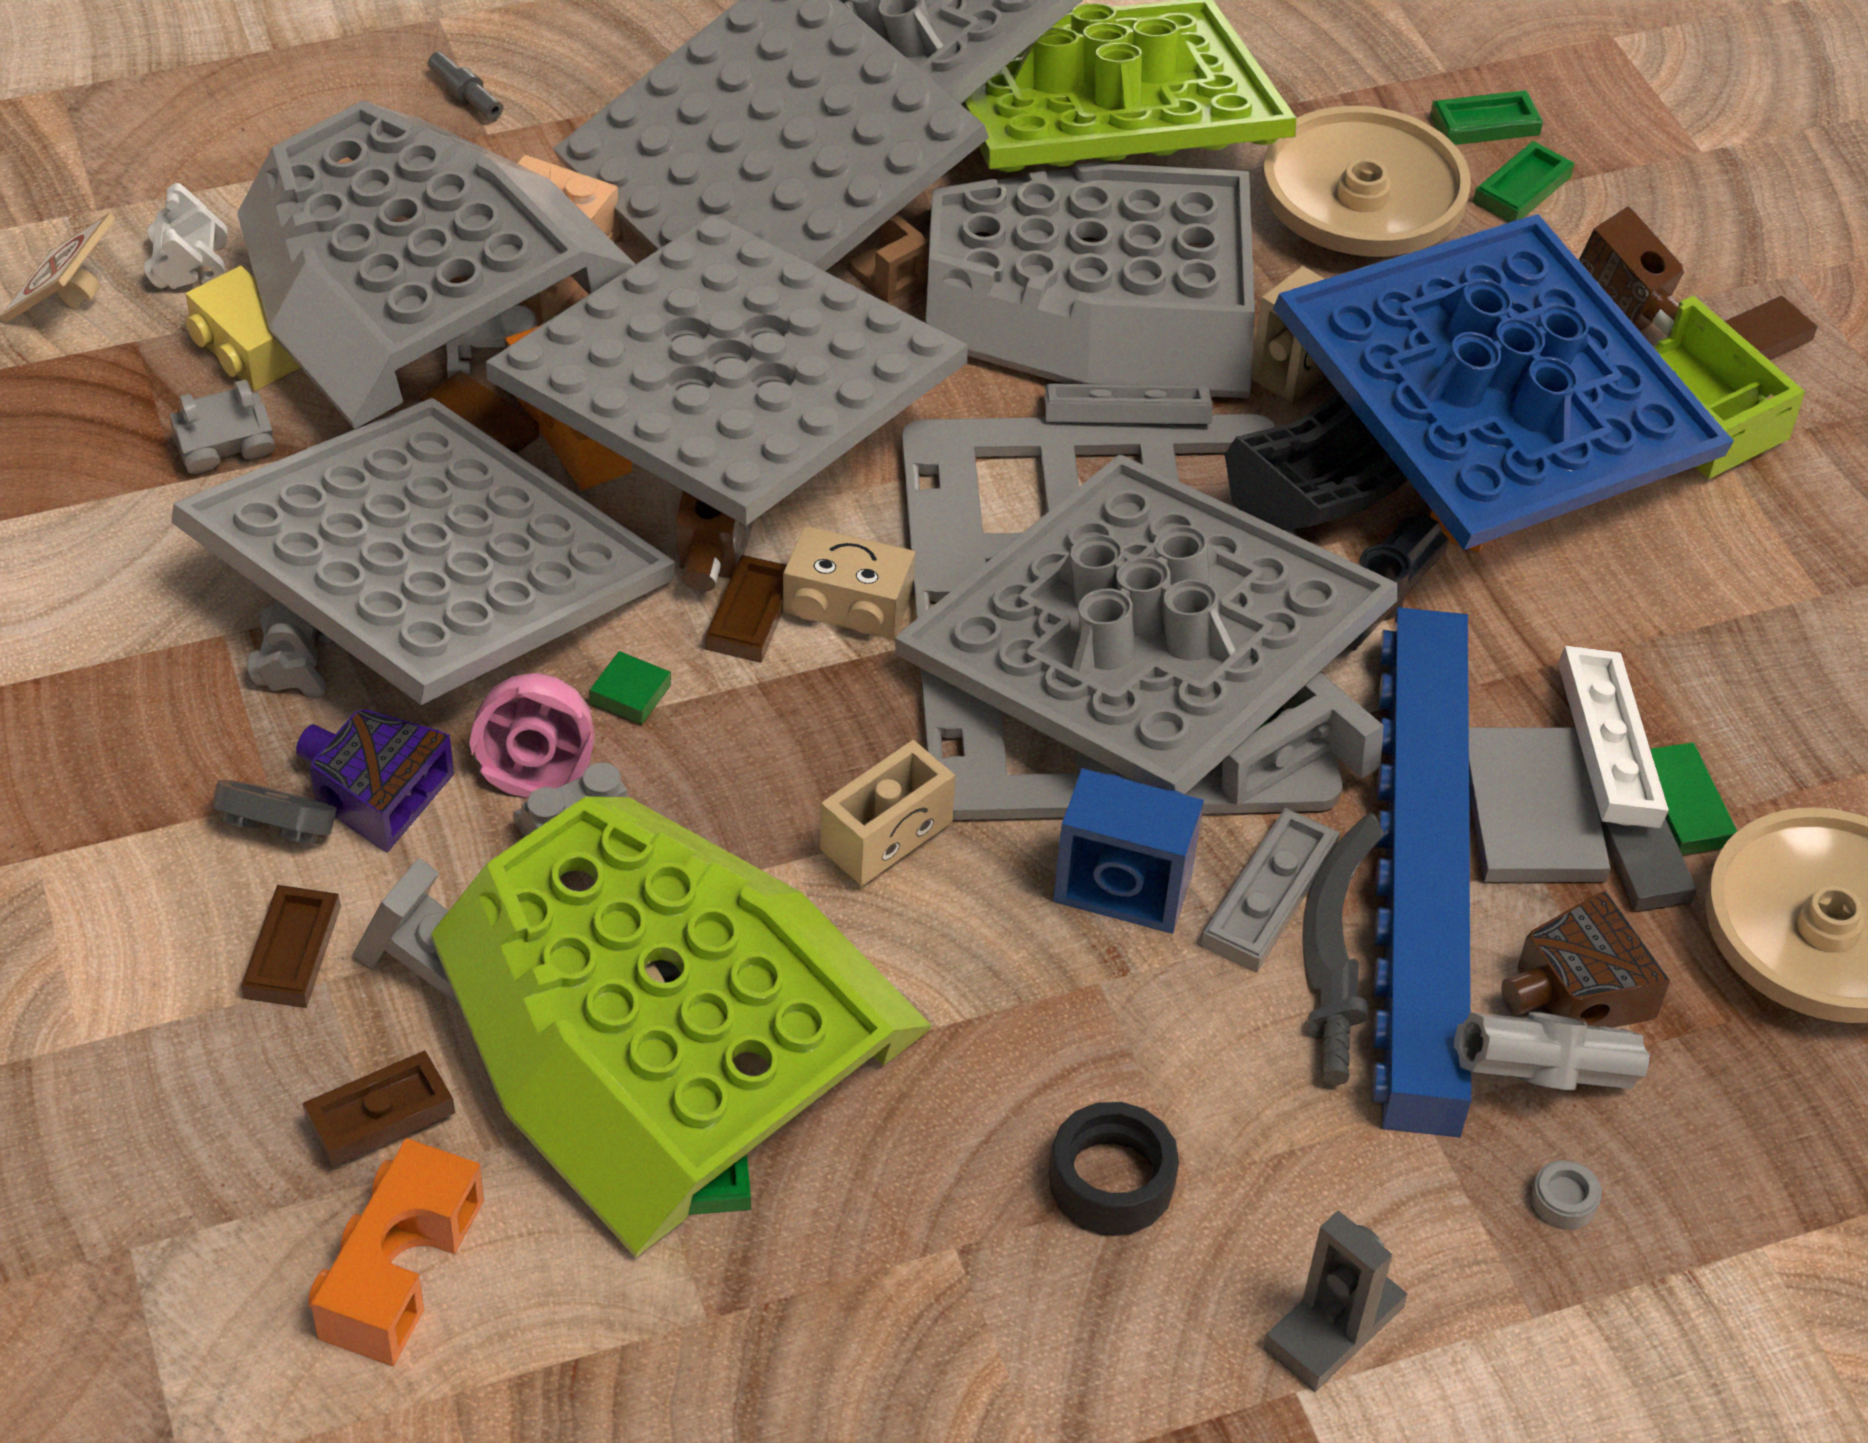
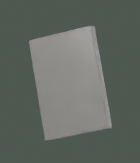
M1469 727V796L1484 882H1607L1610 864L1597 802L1576 728Z

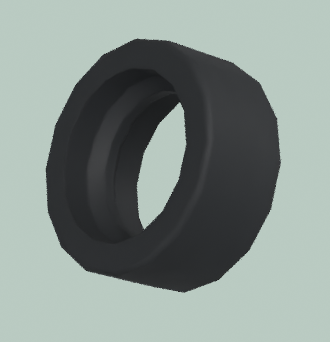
M1097 1102L1079 1109L1059 1126L1052 1145L1049 1167L1051 1194L1063 1214L1082 1228L1105 1235L1131 1234L1151 1226L1168 1209L1175 1189L1179 1167L1176 1140L1165 1123L1145 1108L1124 1102ZM1097 1144H1119L1132 1148L1145 1157L1152 1166L1153 1175L1151 1181L1146 1186L1131 1192L1111 1193L1094 1188L1080 1178L1075 1170L1074 1161L1082 1150Z

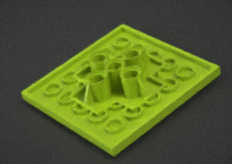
M1176 0L1114 7L1100 3L1078 5L961 103L964 108L985 125L989 138L978 147L989 169H998L1005 172L1019 171L1025 165L1044 163L1053 166H1069L1074 164L1076 160L1091 158L1118 161L1124 159L1127 155L1139 153L1166 156L1176 153L1178 149L1196 147L1205 150H1221L1226 148L1228 144L1244 142L1270 145L1277 142L1278 139L1296 137V116L1214 0Z

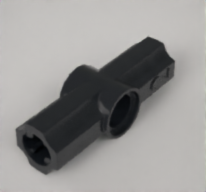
M1423 513L1417 517L1407 516L1382 544L1370 546L1363 551L1358 565L1396 582L1397 602L1344 650L1355 651L1382 621L1395 618L1397 607L1403 608L1407 593L1446 552L1449 538L1440 529L1438 521Z

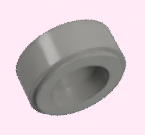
M1567 1160L1554 1161L1545 1165L1537 1174L1531 1192L1532 1206L1537 1215L1549 1225L1566 1230L1578 1229L1590 1223L1596 1215L1602 1197L1601 1185L1595 1174L1587 1167Z

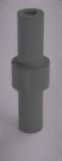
M435 52L430 56L428 67L447 83L448 91L464 104L471 103L489 120H495L502 114L503 104L483 88V81L469 68L458 67L442 52Z

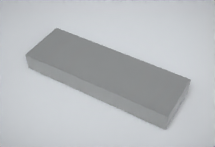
M1045 385L1044 391L1046 422L1212 424L1213 405L1209 388L1206 386Z
M1284 808L1203 932L1201 946L1258 972L1312 887L1322 864L1337 845L1340 832Z

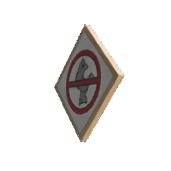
M108 213L52 249L1 314L0 320L4 324L56 291H58L60 298L73 309H77L85 298L90 301L101 285L91 273L79 268V266L116 218L111 213Z

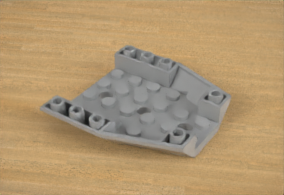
M364 100L273 146L237 212L272 336L354 429L403 403L395 371L568 276H571L588 294H591L620 274L637 266L549 178L421 118ZM347 157L353 160L348 163H337L339 160ZM402 215L409 218V220L404 222L392 221ZM457 276L469 279L462 283L449 282Z
M1088 163L1076 165L1069 169L1051 172L1040 171L1021 177L1003 180L991 179L932 190L926 324L967 344V356L1064 384L1206 386L1209 388L1210 396L1249 398L1255 320L1249 171ZM983 232L991 233L993 236L983 237ZM1090 237V238L1098 239V240H1100V241H1099V242H1086V241H1083V240H1081V239H1082V238ZM1199 243L1205 245L1206 247L1194 248L1187 244Z

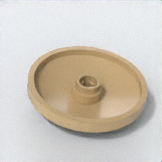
M1371 106L1330 107L1298 117L1296 120V137L1278 139L1277 142L1268 145L1261 176L1262 190L1267 204L1277 218L1293 232L1310 242L1334 251L1371 257L1412 253L1430 247L1447 237L1459 225L1464 216L1471 186L1469 168L1463 155L1444 134L1412 116Z
M1795 808L1774 812L1748 823L1737 831L1720 851L1706 890V916L1710 931L1722 955L1732 968L1756 990L1787 1008L1824 1020L1868 1023V817L1829 808Z

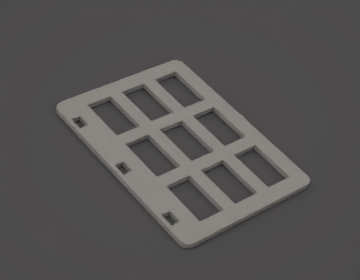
M1258 414L1212 415V424L1046 422L1045 417L921 419L909 423L902 432V453L910 550L916 551L914 576L916 619L930 609V601H940L1022 534L983 533L975 457L1040 456L1046 512L1048 513L1079 488L1075 455L1139 454L1140 464L1179 481L1175 453H1223L1228 450L1236 436L1276 426L1270 419ZM919 473L938 474L939 488L920 490ZM1295 529L1284 530L1296 536ZM920 668L927 751L956 775L953 820L1064 817L1082 768L1103 774L1117 775L1123 779L1133 781L1075 750L1078 773L1007 775L1001 710ZM941 737L962 738L963 756L943 758ZM1329 751L1248 800L1236 805L1221 791V761L1185 795L1204 800L1202 814L1282 812L1284 808L1294 812L1324 811L1338 803L1342 790V778L1338 757Z

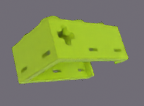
M1693 295L1680 301L1670 336L1658 341L1654 349L1734 440L1726 456L1695 467L1705 477L1710 479L1789 440L1806 391L1697 297Z

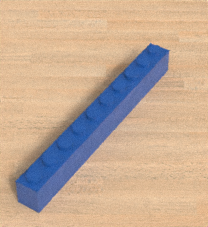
M1397 607L1393 630H1382L1379 647V665H1388L1389 674L1382 673L1378 693V709H1387L1388 719L1381 718L1380 723L1384 725L1381 754L1387 755V764H1380L1376 798L1377 800L1387 801V811L1380 810L1378 814V822L1384 835L1376 843V847L1386 848V859L1379 858L1377 863L1375 896L1385 897V908L1377 909L1374 945L1385 946L1384 959L1377 958L1373 980V996L1384 997V1010H1376L1374 1016L1372 1047L1374 1049H1383V1063H1375L1371 1100L1372 1102L1382 1103V1129L1461 1138L1471 1103V1071L1460 1067L1458 1052L1454 1048L1457 1026L1462 1024L1471 1012L1468 614Z

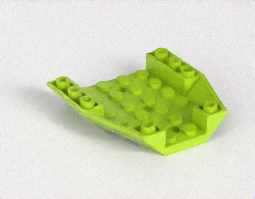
M585 796L486 863L431 932L433 945L505 1115L635 1258L687 1219L692 1196L871 1057L874 1056L884 1066L931 1028V1024L802 892L630 797ZM569 871H583L593 878L595 884L585 891H573L566 888L559 878ZM653 961H668L679 969L681 976L672 982H658L647 974L645 967ZM745 1052L756 1053L765 1059L769 1069L762 1075L748 1076L737 1070L734 1066L733 1058Z

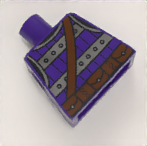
M367 709L355 711L336 734L315 724L309 725L300 735L296 746V755L311 763L309 769L314 799L335 806L337 808L335 818L387 853L454 775L449 734Z

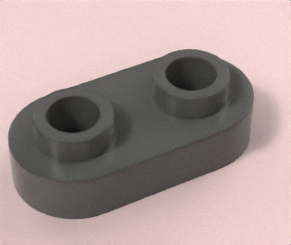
M233 780L217 781L212 802L213 808L223 812L222 821L244 828H259L260 822L281 827L280 836L285 839L309 844L317 843L318 834L329 835L332 833L337 811L335 806L325 802Z

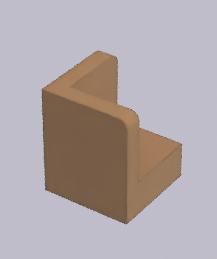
M896 213L881 225L880 244L850 260V272L889 303L928 282L930 240Z

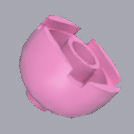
M531 673L512 676L491 689L476 711L469 745L472 755L475 752L476 759L482 765L480 772L489 783L508 794L528 798L538 788L552 787L556 789L582 777L584 771L589 767L595 732L590 708L576 689L557 677Z

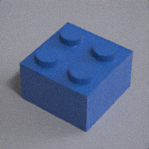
M1082 768L1061 824L1053 902L1173 934L1192 878L1204 800L1184 795L1175 790H1165L1126 780L1117 775L1103 774Z

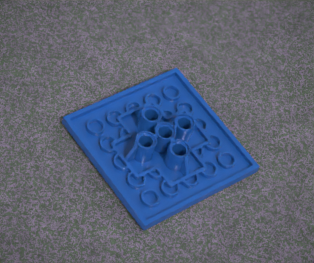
M1539 214L1278 294L1273 310L1463 550L1724 457L1734 442Z

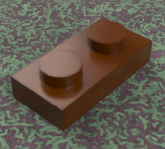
M426 1050L302 1103L305 1119L331 1167L455 1114L453 1097Z

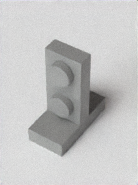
M1319 672L1283 705V712L1275 720L1254 731L1222 760L1221 791L1233 803L1239 805L1329 751L1358 776L1364 778L1380 767L1384 725Z
M418 857L382 900L352 956L371 970H374L383 957L389 953L458 1004L431 940V932L449 911L427 895L439 872Z

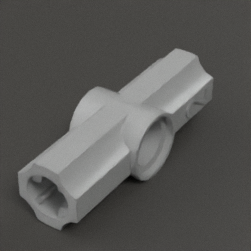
M1470 1012L1468 1018L1457 1026L1454 1040V1048L1458 1052L1461 1068L1478 1074L1515 1076L1532 1084L1563 1090H1575L1577 1083L1633 1089L1635 1083L1640 1078L1646 1077L1650 1054L1645 1049L1643 1035L1623 1028L1588 1026L1587 1023L1579 1020L1539 1012H1529L1528 1019Z

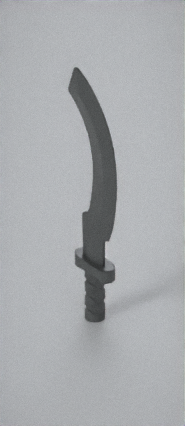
M1372 813L1363 817L1342 837L1322 864L1309 892L1303 920V954L1307 975L1313 989L1321 990V1008L1312 1011L1308 1015L1307 1033L1315 1039H1321L1324 1035L1323 1079L1332 1085H1341L1349 1080L1348 1066L1350 1053H1348V1050L1350 1049V1037H1348V1034H1350V1026L1363 1023L1367 1019V1002L1365 999L1357 997L1359 962L1348 957L1343 935L1342 912L1346 892L1355 871L1369 851L1384 835L1375 814Z

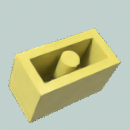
M240 265L186 292L189 317L186 318L188 332L199 347L206 346L218 357L221 366L227 374L232 377L237 375L241 380L246 379L250 389L255 392L300 368L272 336L256 279L244 267Z

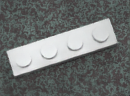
M1565 646L1558 661V666L1601 820L1626 826L1637 825L1661 828L1668 813V807L1621 653Z

